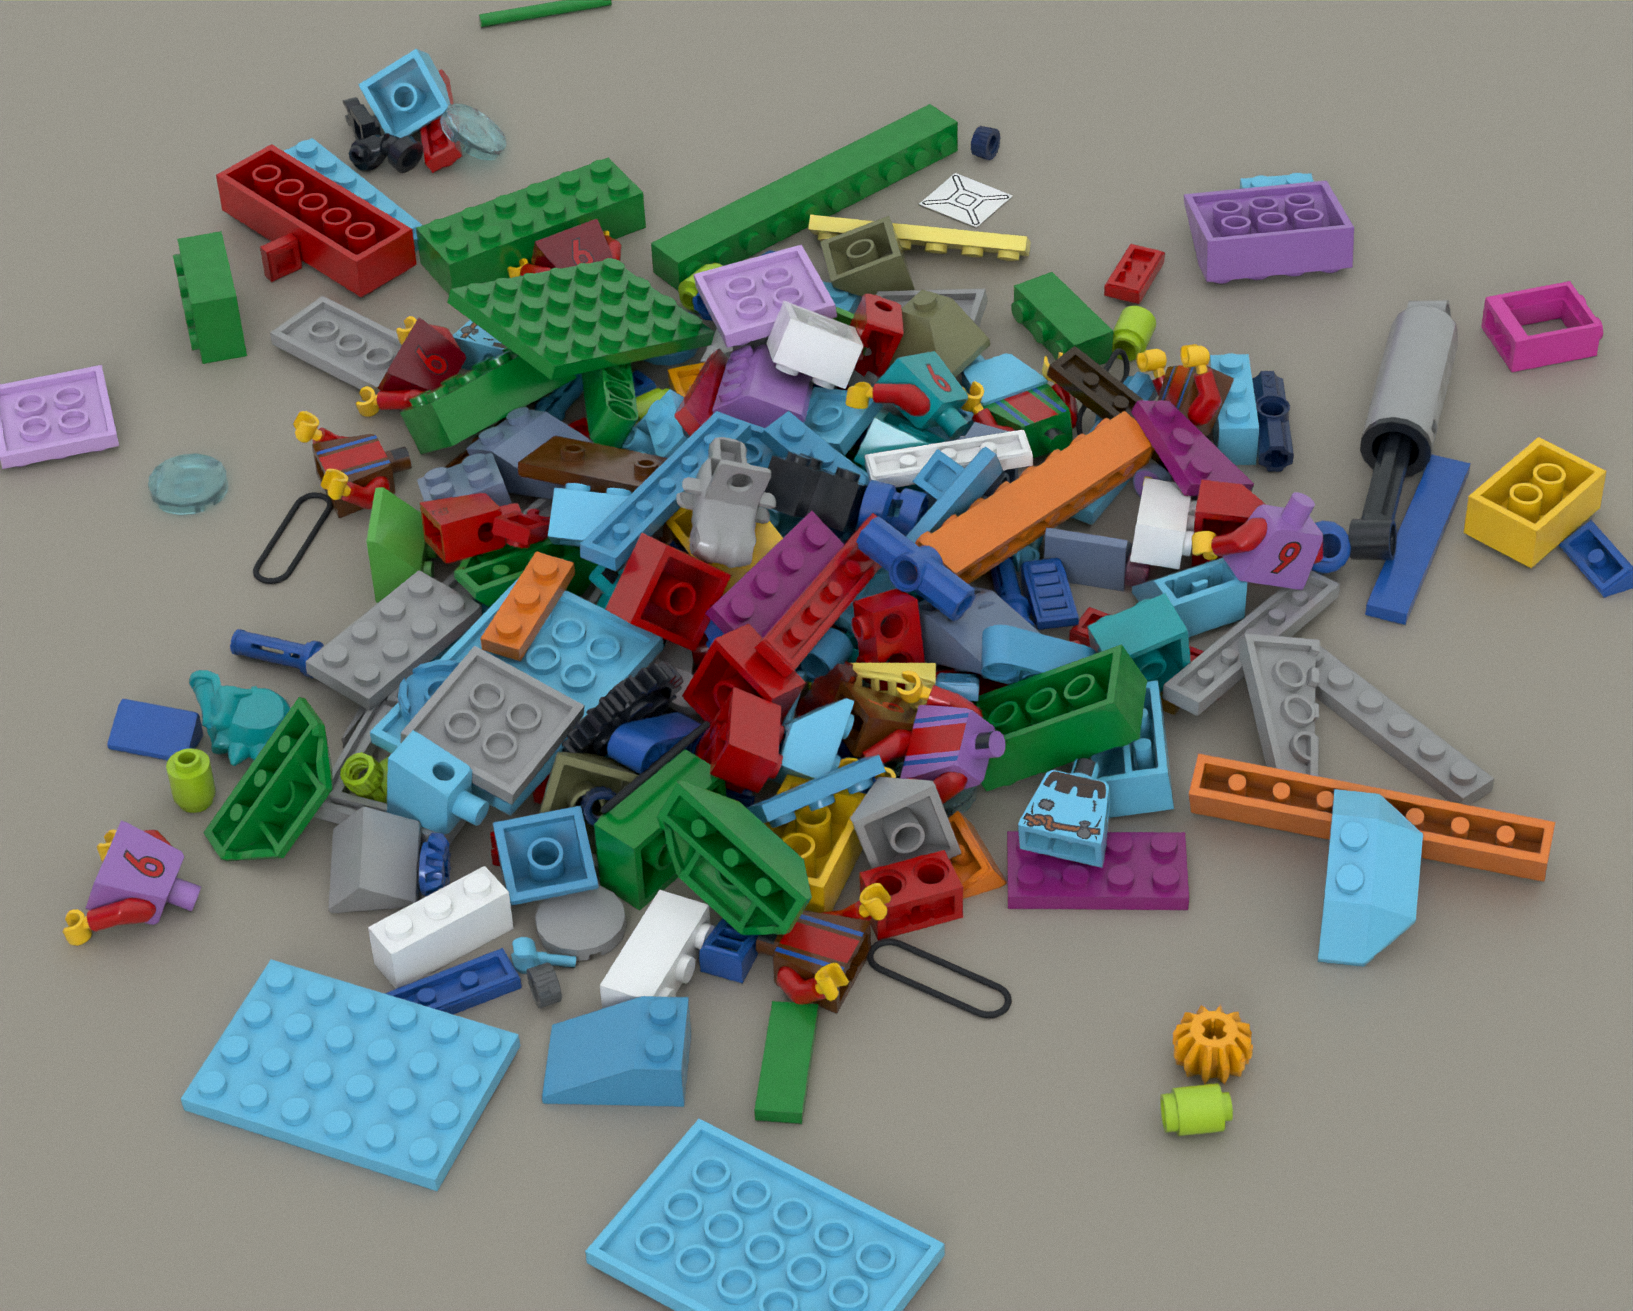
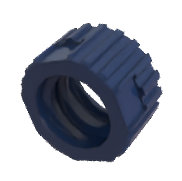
M985 126L976 128L971 140L972 155L987 160L993 159L1000 147V131Z
M596 786V788H591L590 791H587L586 795L582 797L581 809L588 824L590 823L594 826L601 817L592 813L594 801L601 799L609 801L616 795L610 788Z

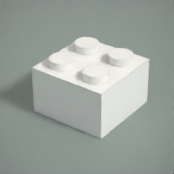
M783 301L767 340L772 361L777 363L775 367L778 370L793 376H797L798 372L813 377L812 382L831 390L834 389L835 385L846 389L863 349L862 341L855 327Z

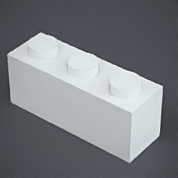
M1150 478L1144 479L1131 562L1179 569L1181 556H1190L1197 500H1191V496H1184L1175 482Z
M485 866L368 927L374 964L395 989L420 980L514 929L509 892Z
M659 890L600 984L602 1009L641 996L676 997V993L682 983L687 984L690 981L699 951L706 938L714 929V926L710 925L709 905Z

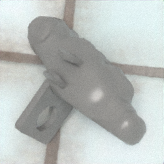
M725 437L715 438L709 444L708 460L701 465L696 478L687 477L683 479L682 487L685 492L678 493L676 500L681 508L692 510L691 554L707 564L719 563L729 568H735L751 564L753 549L756 544L754 532L756 523L765 524L769 522L770 514L767 509L775 508L776 500L772 494L764 492L771 478V470L747 463L745 444Z

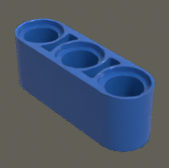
M679 712L624 723L614 731L607 747L608 756L636 773L641 774L686 735L701 725V723ZM703 732L698 738H696L692 743H690L685 749L695 755L696 746L700 742L705 732Z

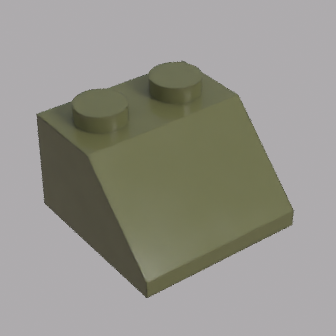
M890 216L820 242L834 288L861 297L868 293L876 295L877 291L915 290L902 246Z

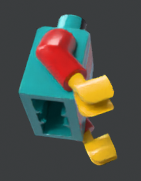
M935 351L898 357L875 383L874 387L867 382H858L847 390L846 405L849 407L866 409L868 408L870 398H873L875 403H892L916 428L923 430L940 426L950 439H955L961 435L969 425L958 412L968 400V394Z

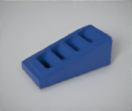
M1059 558L1023 562L1021 565L1022 591L1030 603L1031 614L1037 629L1044 630L1079 625L1078 613L1061 560Z
M722 918L706 938L699 951L700 972L743 983L759 954L756 952L758 935H741ZM730 937H731V938L738 939V940H742V941H744V942L730 939ZM724 947L737 950V952L724 949Z

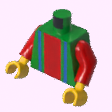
M1059 352L1058 358H1060L1063 355V353ZM1047 356L1044 357L1042 375L1048 381L1053 382L1054 385L1045 384L982 406L980 402L984 395V388L979 382L973 381L969 389L970 395L968 394V400L961 407L966 412H973V422L1009 432L1024 430L1033 459L1050 452L1052 453L1056 449L1062 451L1067 448L1073 441L1072 430L1076 428L1078 405L1075 397L1047 376L1050 365Z

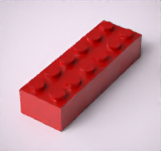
M273 144L216 174L222 211L270 241L292 233L298 238L302 261L361 298L417 265L413 231L410 227Z

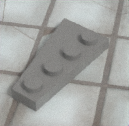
M1244 633L1237 642L1266 766L1318 776L1319 737L1315 735V722L1319 718V704L1315 703V688L1319 684V668H1316V656L1320 652V640Z

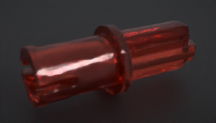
M845 662L843 665L837 664L825 676L817 677L811 684V690L799 699L795 710L796 714L800 717L819 707L833 703L841 681L852 684L856 682L858 674L853 670V664Z

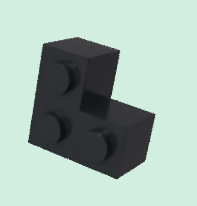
M788 451L786 457L772 455L768 469L771 470V478L764 492L770 493L775 497L776 507L773 508L774 510L793 517L805 518L813 511L826 526L842 532H855L862 500L868 486L858 482L860 474L841 467H837L836 472L833 473L821 468L823 460L803 453L797 454Z

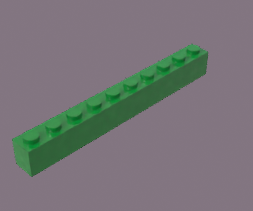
M928 104L651 242L653 273L678 291L681 282L706 264L718 263L725 266L743 261L808 228L810 215L829 217L957 152L958 122L933 105Z

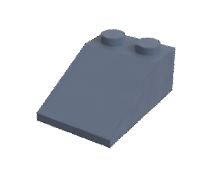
M521 407L509 412L506 416L507 419L496 427L481 432L479 439L467 447L469 456L477 453L485 455L492 452L507 492L553 499L554 487L565 489L566 486L521 477L518 475V462L555 435L591 443L594 442L547 412Z

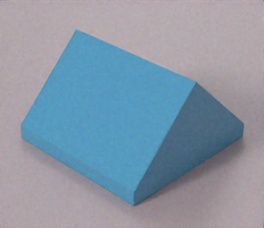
M581 806L493 822L503 885L509 892L511 906L599 888Z

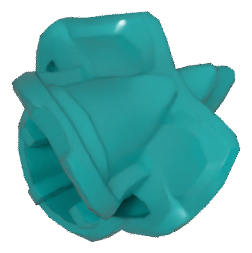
M196 670L189 678V684L196 695L202 711V726L207 728V733L211 739V750L214 754L218 755L228 753L232 766L242 763L247 758L255 760L291 709L287 700L273 690L257 688V686H251V689L230 685L222 686L219 675L208 670Z

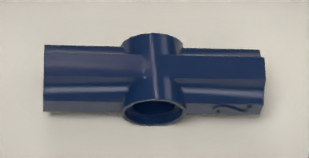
M1260 371L1259 375L1252 378L1259 423L1258 462L1259 465L1267 468L1268 472H1282L1286 466L1293 464L1294 459L1289 424L1290 404L1286 400L1283 378L1278 377L1274 371Z

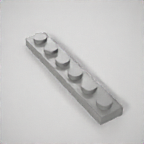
M1311 570L1303 590L1281 587L1166 682L1163 686L1162 698L1196 716L1200 715L1245 677L1237 642L1244 633L1292 637L1338 598L1340 584Z
M1320 646V652L1316 656V668H1319V684L1315 688V697L1449 802L1471 805L1493 790V777Z

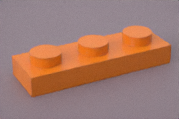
M535 552L481 636L482 650L521 661L574 577V563Z

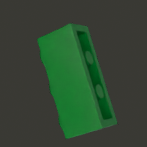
M1053 272L1014 285V302L1011 304L1014 319L1022 324L1033 335L1034 339L1053 355L1055 360H1057L1059 352L1065 354L1076 346L1097 364L1102 365L1108 362L1113 350V330Z

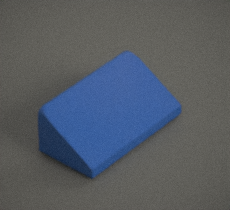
M1592 520L1559 544L1560 548L1604 598L1633 589V566Z
M122 699L118 705L108 739V749L168 760L174 753L180 750L196 749L204 735L200 715L193 711Z

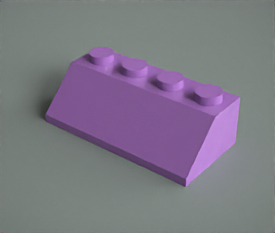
M764 344L753 349L750 345H747L730 354L731 358L727 361L712 409L713 413L718 411L763 428L768 427L787 411H790L800 421L805 422L814 385L812 376L798 372L797 376H793L778 370L775 367L777 363L772 361L768 346Z

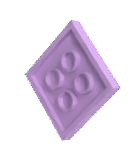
M802 245L694 274L695 286L727 348L745 345L750 341L768 337L783 301L831 319L837 317L836 305Z
M102 365L0 384V461L2 469L22 467L51 459H63L67 456L92 451H103L107 448L119 446Z

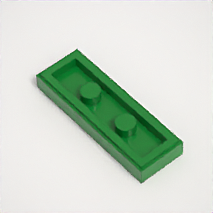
M772 1001L755 1102V1120L803 1123L819 1016L818 1004L802 1005L794 1002Z

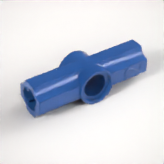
M881 517L872 519L861 530L856 541L858 549L889 572L890 580L897 589L903 592L914 591L952 621L961 618L965 611L971 607L976 597V594H974L975 589L943 565L940 554L934 548L927 545L917 546Z

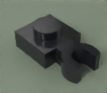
M357 97L342 100L348 112V115H345L347 124L353 127L355 139H365L372 135H381V128L375 115L371 116L364 104H360Z

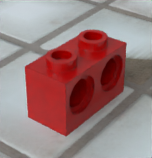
M895 588L853 601L854 617L852 618L851 626L854 636L858 641L859 650L856 663H886L890 656L891 659L888 663H925L918 599ZM887 616L886 621L881 626L883 619ZM862 677V680H864L865 682H867V683H869V684L871 685V679H870V678H863V677ZM879 680L880 691H887L888 681ZM897 683V687L905 685L902 683Z
M945 850L859 872L860 894L869 885L880 883L891 896V901L884 904L887 907L885 918L874 920L871 917L869 921L878 941L963 918V886Z

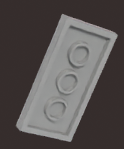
M321 296L270 332L272 345L360 390L365 386L371 387L376 395L381 391L377 387L402 346L396 332L324 296Z
M418 570L306 661L307 674L371 711L399 687L404 677L406 681L413 674L412 670L420 664L430 662L466 632L482 616V605Z

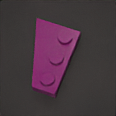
M1138 400L1131 411L1132 415L1184 496H1198L1201 480L1243 484L1247 489H1252L1254 483L1170 401Z

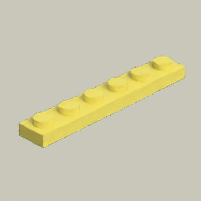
M810 215L808 229L814 235H818L817 240L824 241L874 221ZM892 223L903 250H911V245L925 246L926 252L946 254L947 248L961 250V255L977 258L983 257V252L998 253L997 258L1006 261H1019V256H1029L1031 242L1027 236Z

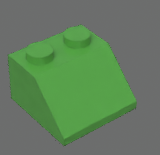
M375 488L366 543L376 603H379L418 570L434 578V563L431 561V558H437L438 555L425 542L421 512L387 489Z

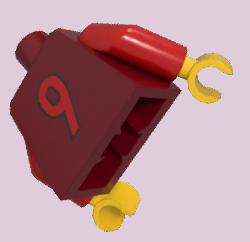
M597 219L535 241L532 264H529L528 260L523 258L519 261L520 267L513 268L510 266L507 270L509 277L512 278L523 276L526 273L550 271L553 268L577 266L580 263L599 262L607 258L616 259L621 262L622 246L619 241L610 237L609 231H602L600 223Z
M413 316L407 317L404 320L406 329L400 327L396 329L398 340L402 346L377 387L381 391L376 395L371 387L365 386L361 388L359 394L362 400L366 402L358 401L355 403L359 413L362 416L371 417L378 413L380 409H407L412 406L409 401L411 398L427 390L433 391L441 387V382L458 374L467 357L461 351L450 330L446 327L428 324L421 318L416 320Z

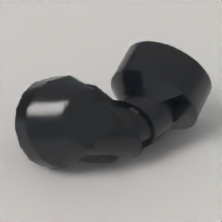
M389 133L372 135L365 139H356L349 150L350 161L361 171L377 168L387 157L388 163L398 172L406 173L419 163L423 155V146L412 136L399 138Z

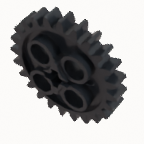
M662 661L659 664L653 663L647 670L642 668L635 677L630 675L622 680L605 697L599 699V704L596 707L587 710V715L576 722L575 729L567 734L568 739L562 743L564 748L561 752L589 753L605 757L608 754L609 740L620 725L660 716L669 708L670 702L677 698L675 694L682 689L680 686L684 682L682 676L670 662Z

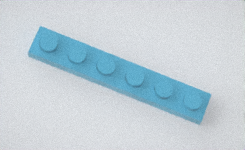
M313 138L304 140L284 150L287 154L410 227L413 231L415 252L419 250L416 228L422 226V224Z

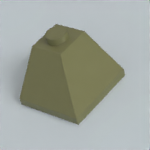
M922 289L901 308L904 334L886 370L889 369L898 357L935 351L956 378L990 346V340L952 298Z
M557 752L539 813L581 806L582 797L586 795L587 791H590L591 788H596V786H605V788H610L617 794L640 774L604 756L589 753ZM595 800L592 805V813L597 816L604 814L601 812V808L608 800ZM584 818L591 853L597 855L595 828L590 823L588 824Z

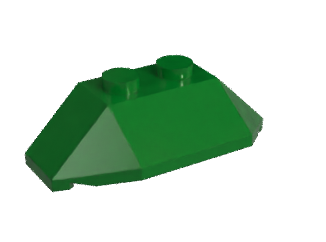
M547 538L546 540L531 544L529 548H518L506 543L501 549L463 559L460 566L454 571V578L476 600L491 607L521 576L535 552L574 563L575 575L566 590L577 596H581L592 583L589 580V576L599 564L581 558L580 547L552 544L550 539Z
M298 697L203 832L221 860L241 861L284 858L333 790V769L325 724L305 698Z
M685 781L677 782L657 815L660 828L665 831L667 848L677 876L739 934L767 935L790 933L812 898L804 859L739 801Z

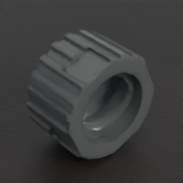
M546 962L526 970L528 984L538 1008H543L562 1000L560 984L556 972L550 963Z

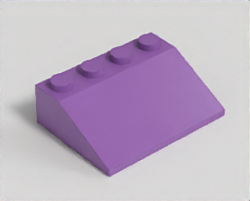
M1327 180L1184 194V205L1198 264L1207 282L1224 284L1233 279L1249 278L1252 280H1263L1273 275L1285 274L1294 277L1300 276L1304 272L1322 271L1334 273L1340 269L1353 268L1354 226Z

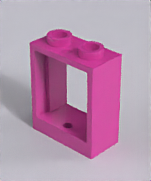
M1570 281L1485 297L1481 328L1511 372L1597 356L1599 340L1603 337L1602 322L1598 317H1595L1587 306L1584 296L1577 292ZM1559 318L1567 327V329L1530 336L1522 328L1523 325Z

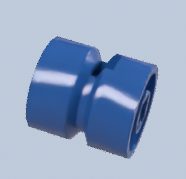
M871 480L862 500L858 527L874 513L904 536H907L927 513L929 494L907 488L898 493L895 485ZM896 508H900L899 517H894Z

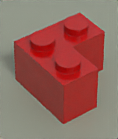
M735 687L731 690L711 722L710 727L696 746L695 754L711 764L710 775L725 780L727 789L742 794L745 788L759 793L768 778L773 780L777 776L783 760V755L778 753L779 745L785 727L780 725L781 706Z

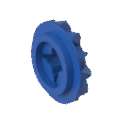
M431 833L428 841L424 842L421 848L419 885L421 894L424 896H428L450 884L451 854L449 853V842L443 833Z

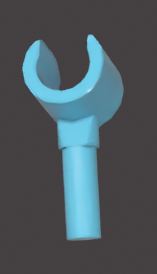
M1043 536L1032 542L1030 546H1026L1016 553L1017 572H1020L1023 562L1040 560L1039 548Z
M520 937L512 942L514 953L511 954L513 965L519 973L526 974L528 968L546 962L553 966L574 968L576 966V956L537 952L535 942L531 938Z

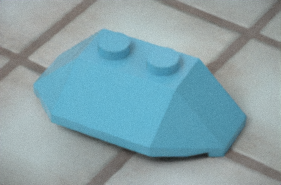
M1334 789L1318 962L1364 967L1375 955L1390 945L1416 921L1423 833L1380 794Z

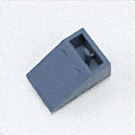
M971 586L975 589L974 594H976V597L971 607L965 611L961 618L955 621L949 619L926 600L919 602L925 661L927 663H936V666L945 665L953 667L955 672H974L981 674L982 678L987 679L981 672L982 632L989 626L1009 625L1040 633L992 590Z

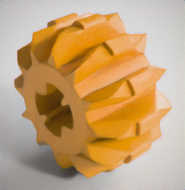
M1221 1004L1215 1011H1208L1203 1005H1200L1196 1014L1185 1012L1181 1019V1024L1176 1025V1030L1173 1032V1056L1176 1060V1065L1184 1066L1187 1077L1201 1075L1204 1085L1210 1078H1217L1225 1085L1229 1075L1241 1077L1245 1065L1249 1064L1253 1054L1250 1024L1241 1022L1238 1011L1225 1014Z

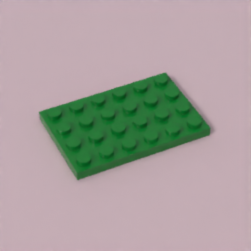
M612 258L588 264L580 263L577 266L567 268H553L550 271L540 273H526L518 277L498 278L496 281L480 284L471 283L468 286L450 289L447 300L448 304L550 380L709 346L712 344L715 331L703 324L700 317L686 312L676 304L673 298L661 294L651 287L649 281L637 277L627 270L622 262Z

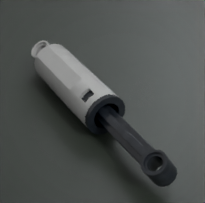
M1449 300L1409 301L1407 309L1399 313L1391 325L1361 437L1360 452L1364 461L1374 471L1362 516L1360 519H1352L1350 522L1348 539L1351 546V560H1394L1397 529L1394 520L1405 477L1414 476L1423 471L1430 462L1458 347L1456 322L1451 318Z

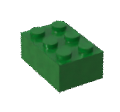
M222 231L177 239L180 254H174L173 259L192 351L200 350L202 364L247 356L238 301Z
M685 749L611 811L601 815L594 824L600 886L614 892L617 897L640 911L655 898L659 890H665L679 878L667 848L665 831L660 828L657 815L679 781H685L726 796V781L710 775L711 764Z

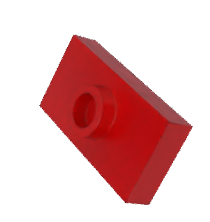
M1130 244L1106 282L1104 296L1140 304L1165 262V252Z

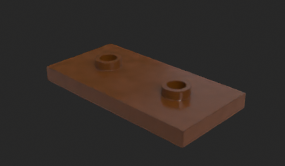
M555 435L518 462V475L524 478L566 486V483L584 484L591 487L590 491L606 493L607 488H620L629 490L632 494L668 458Z

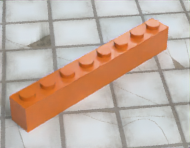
M1124 411L1111 420L1105 418L1089 434L1085 435L1082 433L1078 435L1064 450H1054L1042 464L1037 467L1033 465L1026 468L1020 477L1012 483L1008 481L1002 483L993 495L987 499L979 498L960 516L956 514L950 516L942 524L941 528L935 532L930 533L927 531L916 540L915 544L919 547L927 545L934 548L940 554L943 565L967 584H970L1043 536L1046 532V527L1055 528L1133 477L1136 471L1149 463L1155 449L1137 421Z
M1198 753L1189 790L1191 813L1329 840L1334 789L1376 793L1383 796L1423 833L1421 858L1542 882L1545 881L1555 822Z

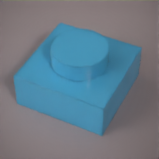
M937 449L912 482L938 500L965 468Z

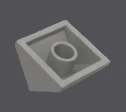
M878 777L850 818L871 869L945 850L949 859L961 854L933 781Z
M363 806L333 828L329 892L330 913L403 908L418 901L421 823L419 821Z

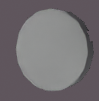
M599 886L598 889L544 899L540 903L535 916L537 934L547 952L576 956V961L589 960L591 954H596L600 951L601 956L612 951L623 939L626 929L623 903L614 892L602 886Z

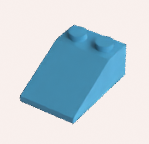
M641 996L553 1024L542 1093L543 1104L684 1107L691 1043L689 997Z

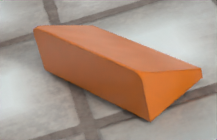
M959 811L951 815L948 819L961 854L949 860L963 886V899L1000 888L1007 884L1006 879L973 824Z

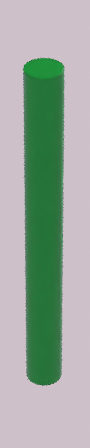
M560 0L479 14V22L482 28L611 6L612 2L611 0Z

